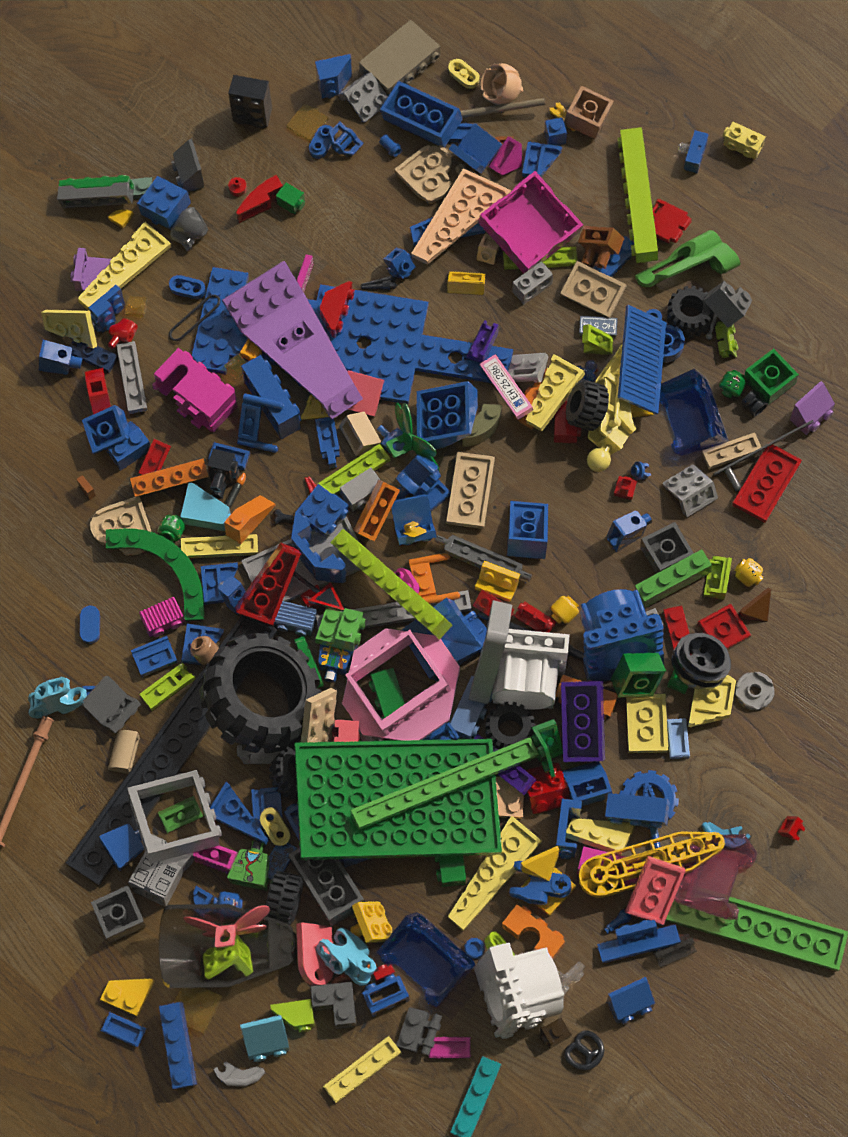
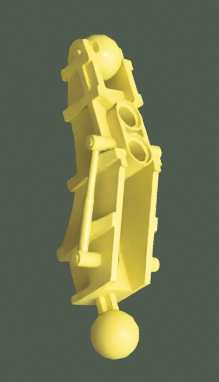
M622 345L595 381V383L606 386L609 393L608 409L601 425L596 430L588 432V439L599 447L593 449L587 457L588 466L595 472L605 471L610 466V455L621 450L629 435L636 429L632 419L631 404L618 398Z

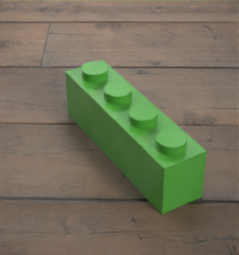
M701 549L635 585V590L639 592L644 609L711 573L712 564Z

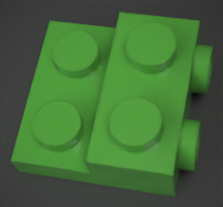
M347 608L344 609V612L325 609L316 636V643L353 652L355 645L360 643V629L364 630L366 618H363L364 612Z

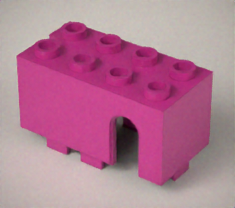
M178 348L154 373L155 382L152 384L153 389H158L165 396L174 391L176 395L173 398L177 400L176 405L180 407L177 409V412L185 418L188 414L194 419L191 420V423L199 429L203 425L214 433L237 408L234 388L228 383L225 385L217 374H211L207 371L203 363H197L193 360V357L187 351L183 352Z

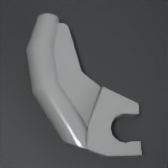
M228 1062L224 1063L226 1071L223 1073L219 1072L217 1067L214 1068L217 1077L227 1086H248L257 1082L265 1074L263 1068L254 1067L240 1070Z

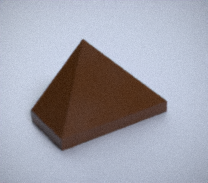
M769 587L739 611L741 620L768 622L771 589Z

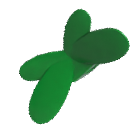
M396 403L395 417L403 434L386 442L390 453L394 458H397L414 450L416 455L426 457L438 466L433 458L436 456L434 447L426 440L412 435V419L407 404L403 403L401 407L399 403ZM396 442L404 443L403 450H394L393 444Z

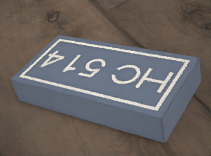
M580 316L579 336H583V326L590 324L616 338L617 318Z

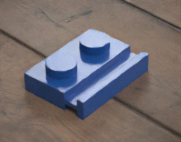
M167 636L131 650L141 677L178 663Z
M277 787L251 790L253 819L260 829L263 828L260 822V815L264 809L274 808L282 817L281 792L278 793L276 791ZM269 814L266 816V818L268 820H273L274 816Z

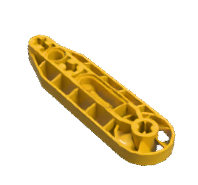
M677 832L604 853L584 862L579 872V884L584 892L596 898L607 897L634 889L636 884L625 887L624 881L639 877L642 869L629 873L627 870L643 867L645 861L640 863L634 862L647 859V856L682 867V864L697 860L696 865L685 869L686 874L719 854L723 850L725 841L723 836L717 832ZM678 836H689L688 840L677 843L673 841V838ZM669 839L670 845L655 849L654 843ZM711 840H713L714 843H718L717 847H715L714 844H710ZM647 845L651 847L650 851L636 854L634 849ZM690 846H698L700 848V852H692L690 850ZM631 850L632 856L616 860V854ZM673 851H675L676 854H680L679 858H676L675 855H672ZM634 863L633 866L626 867L627 864ZM618 867L621 868L623 874L619 875ZM615 870L616 872L614 875L608 874L610 871ZM596 874L603 875L602 880H598V877L595 879ZM607 882L613 887L611 890L605 886ZM618 883L621 884L622 888L616 889Z

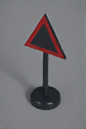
M294 571L293 576L316 593L308 602L344 612V607L331 582L320 591Z

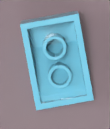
M281 1015L240 1025L250 1060L254 1059V1062L265 1060L266 1056L274 1055V1057L286 1055V1051H290Z

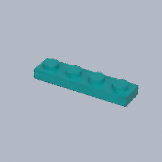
M482 1056L450 1134L457 1137H472L500 1070V1063Z

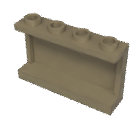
M409 20L359 62L360 73L364 75L371 72L378 83L386 90L387 96H389L398 81L409 84L417 74L423 73L429 64L436 62L440 57V45L412 20Z

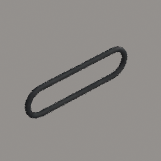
M209 295L172 327L169 332L170 339L172 341H180L218 308L220 305L219 296ZM212 297L217 298V305L177 339L172 337L173 330Z

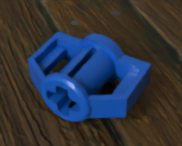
M340 121L328 134L332 148L339 154L353 156L364 144L350 128H347ZM341 130L343 133L334 141L333 136ZM345 138H347V139L345 140V142H344L342 145H340V143H341ZM352 141L355 143L349 152L344 151Z

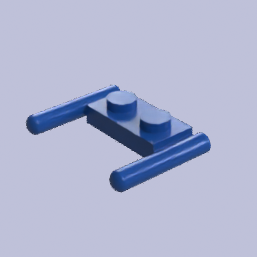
M244 394L237 444L276 453L278 451L276 445L257 441L262 406L282 410L284 404Z

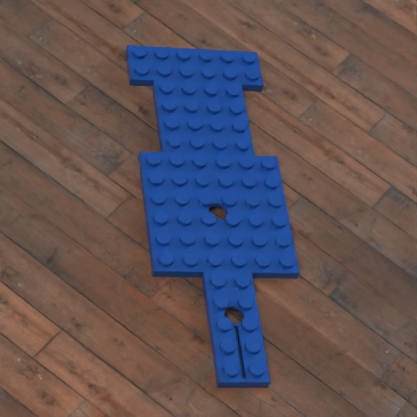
M212 267L206 297L213 294L219 296L220 305L199 324L192 351L193 360L197 363H203L209 372L226 374L230 358L250 361L239 354L248 338L240 332L222 302V299L247 284L249 274L246 272ZM320 284L317 301L307 299L346 370L384 380L380 400L409 404L415 371L492 383L481 368L480 363L471 359L464 360L468 359L467 354L473 343L423 335L429 306L427 301L355 290L353 300H349L348 314L343 316L342 319L343 328L334 338L320 316V305L325 292L335 287ZM212 297L204 303L201 318L217 305L218 300L216 297ZM300 328L296 329V333L298 335L301 334ZM367 337L371 340V345L366 349H361L357 344L358 339ZM282 338L281 344L284 345L286 343V339ZM492 346L487 359L496 354L501 363L506 365L504 367L508 371L513 356V349ZM264 352L262 353L261 357L264 361L268 360L271 365H277ZM450 353H460L462 360L457 364L451 363L448 359Z

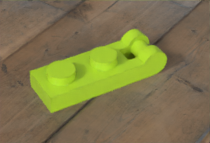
M181 663L140 693V697L151 710H154L183 687L191 684L195 677L187 671L185 664ZM181 675L183 678L178 680L176 676Z

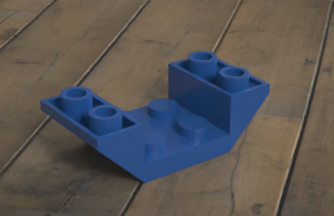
M297 511L294 517L291 540L292 546L299 549L301 553L299 560L316 580L345 583L347 572L344 561L340 557L337 558L334 554L322 561L317 552L313 553L309 549L310 544L308 541L312 539L311 522L305 514L302 516Z

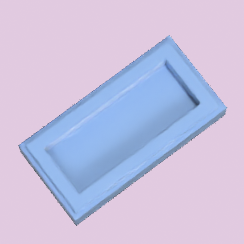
M686 718L667 719L670 759L689 758Z

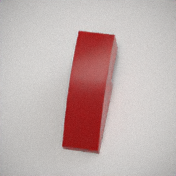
M277 175L257 186L241 203L236 211L239 223L271 208V201L276 199L277 193L283 187Z

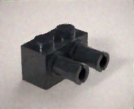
M213 449L207 465L210 479L212 480L210 489L213 493L211 495L216 499H223L226 486L233 485L234 479L237 480L240 469L237 468L238 462L236 461L235 454Z

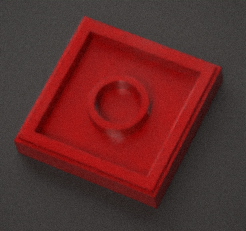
M732 604L721 608L697 623L703 633L712 635L720 640L727 650L751 637L750 632Z

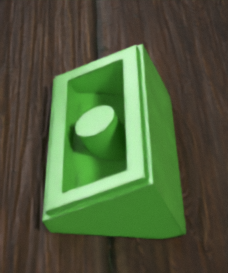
M194 796L158 812L167 833L203 817Z

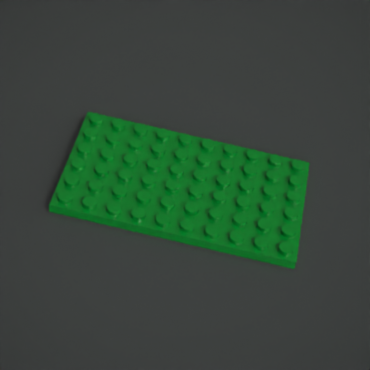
M492 739L295 743L301 860L501 855L502 845L495 775L358 830L350 813L354 808L492 753Z

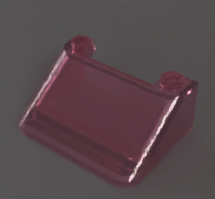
M744 834L722 835L725 841L723 850L692 872L684 874L674 900L679 904L723 919L737 920L739 908L736 904L728 903L738 869L739 867L750 868L755 862L758 853ZM711 840L710 844H714L715 847H717L718 843H714V841ZM690 846V850L692 852H700V848L698 846ZM697 860L682 864V867L685 869L691 868L697 864Z

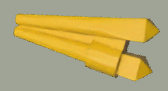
M560 102L556 103L555 107L557 110L554 107L549 108V113L554 117H563V121L565 120L567 111Z

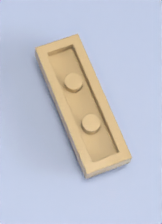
M754 432L703 450L702 455L710 470L739 460L761 448V445Z

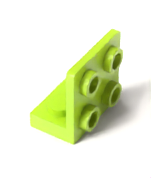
M238 935L235 936L234 946L224 948L211 947L203 954L205 977L208 980L233 964L246 977L253 973L250 949ZM226 937L222 942L228 941L230 937Z

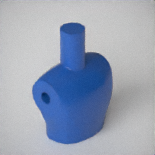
M383 425L377 428V431L385 437L380 445L385 451L390 453L386 442L402 435V431L396 428L389 432ZM394 443L393 449L396 451L403 450L404 443Z

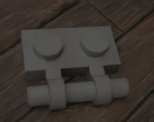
M409 1007L396 1046L415 1053L418 1052L419 1046H423L421 1053L429 1056L431 1049L435 1045L436 1033L441 1027L439 1023L442 1016L434 1014L432 1021H428L430 1016L428 1012ZM425 1028H428L427 1037L423 1039Z

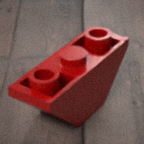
M351 281L326 291L320 305V316L334 338L343 328V316H347L349 300H353L355 294Z
M104 369L86 371V384L94 415L111 407Z

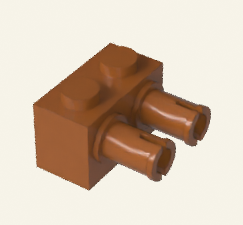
M584 226L578 243L585 249L580 263L592 267L595 254L599 253L595 266L606 269L610 255H619L624 237L614 228Z

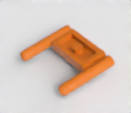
M445 553L409 559L411 573L419 585L418 594L430 605L440 603L445 598L451 600L460 598L459 592L436 595L429 563L449 560L451 556Z

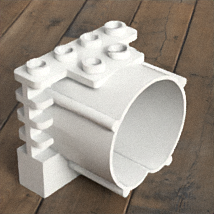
M509 629L493 685V703L504 705V702L508 701L509 705H512L513 702H517V706L522 704L526 710L552 709L555 704L557 675L562 676L565 674L569 635Z
M510 943L490 947L474 967L480 990H484V1000L488 1006V1013L492 1017L491 1023L499 1028L495 1032V1037L501 1036L502 1039L512 1037L513 1033L518 1031V1028H534L537 1026V1023L541 1022V1019L562 1013L564 992L562 991L558 971L547 948L513 956Z

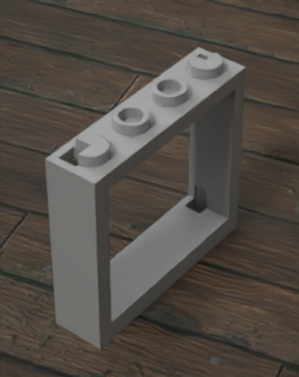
M197 770L128 788V799L149 864L219 846V836H222L219 825H215V811L209 807V804H211L208 793L204 792L205 782L203 777H199ZM194 785L210 832L154 846L140 799Z

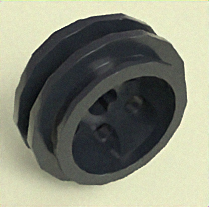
M694 633L682 637L672 652L671 662L676 675L683 683L695 689H713L721 685L731 670V659L727 648L720 640L706 633Z

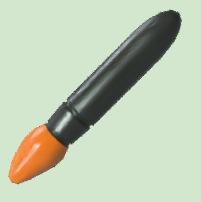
M242 473L237 478L225 502V505L229 508L232 507L242 485L245 483V473Z

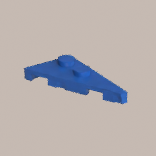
M225 782L210 809L215 811L216 821L267 844L269 840L229 783Z

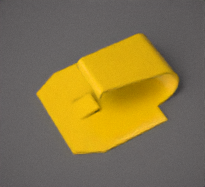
M412 521L404 525L406 532L403 534L416 537L427 531L421 527L416 528L415 526L419 525V523Z

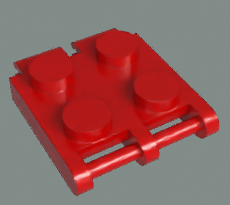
M657 199L653 207L656 238L668 244L671 241L677 243L683 234L682 232L692 222L691 218L688 217V212L661 199Z

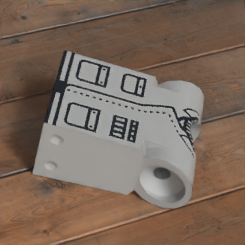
M151 834L154 846L167 843L166 840ZM145 852L128 882L130 890L167 907L183 872L195 860L193 853L149 864Z

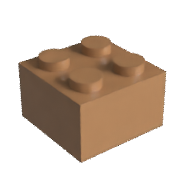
M581 86L567 111L564 124L596 139L614 101Z

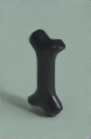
M279 509L274 510L275 518L273 522L275 525L283 521L294 523L295 516L284 514Z

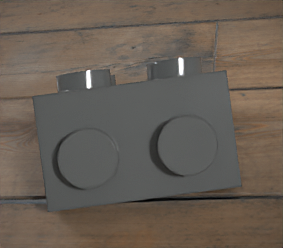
M109 676L103 677L82 701L83 707L105 729L114 733L122 729L126 720L134 715L137 708L141 705L137 699L127 695Z

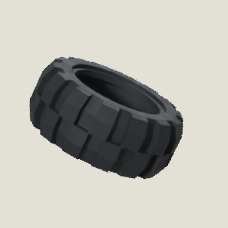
M260 633L250 634L248 639L245 635L238 636L229 640L224 647H220L205 667L201 677L202 687L199 690L202 708H208L205 717L212 729L217 727L223 733L220 738L230 745L236 742L242 745L243 751L259 753L263 748L265 753H274L284 750L287 746L294 745L301 739L305 700L321 693V690L317 689L320 685V680L316 669H310L308 666L309 658L301 649L298 651L292 649L289 646L290 641L279 636L274 640L269 639L268 634ZM241 670H256L271 676L280 684L286 694L288 714L281 717H265L249 710L235 693L232 680L233 673Z

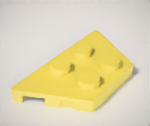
M727 675L721 685L713 689H694L688 727L730 718L736 680Z

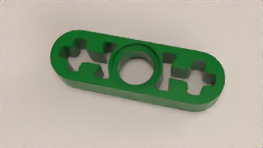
M304 636L295 639L297 650L301 649L309 658L307 664L310 669H316L320 680V685L317 689L324 687Z

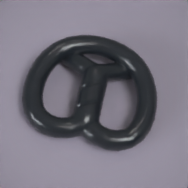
M583 1030L576 1035L574 1042L566 1047L564 1058L573 1068L589 1071L595 1068L604 1056L603 1042L594 1032ZM586 1036L590 1037L595 1041L598 1049L589 1050L580 1042L581 1039ZM573 1049L578 1050L586 1057L585 1064H579L571 1058L570 1053Z

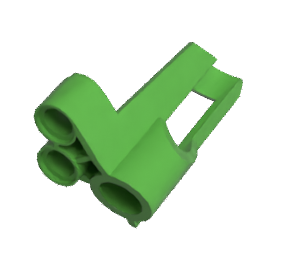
M709 230L680 245L667 259L636 274L635 278L640 286L652 287L671 276L707 260L711 268L715 269L719 274L727 273L739 267L740 260L737 254L721 241L716 232ZM681 256L684 257V260L655 275L652 273V271Z

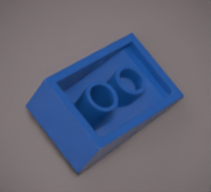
M510 501L507 556L545 559L548 542V504Z

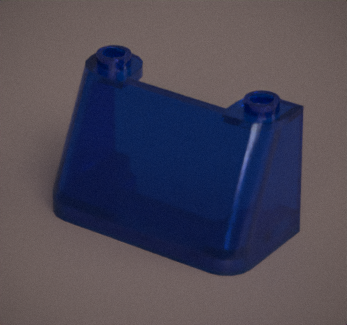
M694 368L661 383L659 404L666 408L675 435L671 444L675 454L682 456L728 442V436L711 387L704 375Z
M418 912L405 916L377 951L381 956L380 959L385 964L399 965L426 990L424 992L425 1000L430 1005H435L436 1007L440 1006L476 965L465 952Z

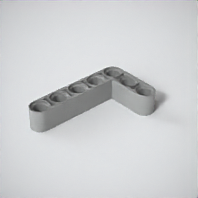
M492 601L486 636L471 685L469 700L485 704L489 702L508 636L512 604Z

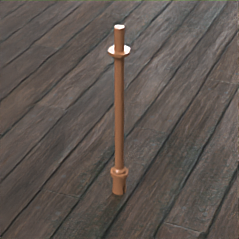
M42 716L37 731L33 733L35 741L0 823V848L5 847L2 839L42 743L49 738L47 735L54 722L49 717Z

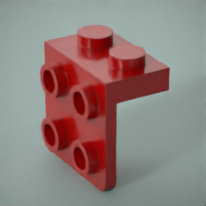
M552 763L555 777L551 778L549 773L544 772L542 766L525 770L536 779L527 791L533 814L561 807L562 799L570 800L569 788L559 763Z

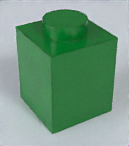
M285 183L276 195L277 205L295 215L305 205L304 192Z

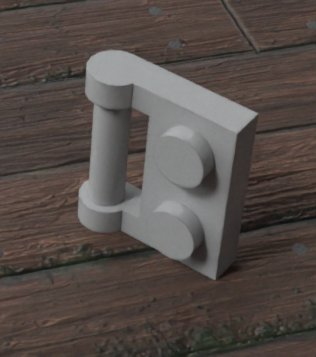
M546 353L513 355L508 373L515 382H542L549 357Z

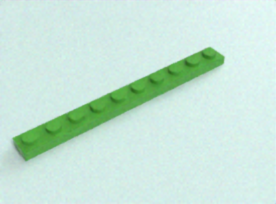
M529 737L354 808L350 813L358 830L537 758L539 753Z

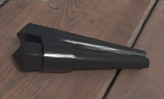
M389 276L362 283L361 288L395 289L397 287L395 283L397 278Z

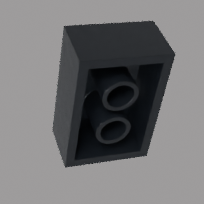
M233 75L228 92L232 120L238 124L268 127L272 112L269 81Z

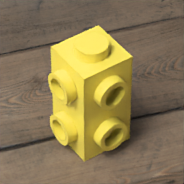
M732 122L730 128L726 127L722 137H724L723 145L728 149L736 150L744 156L756 160L764 146L766 136Z

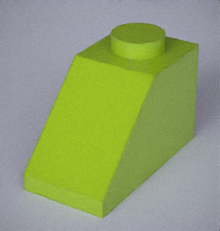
M311 999L270 1005L272 1013L276 1016L281 1015L282 1020L294 1030L307 1032L315 1027Z

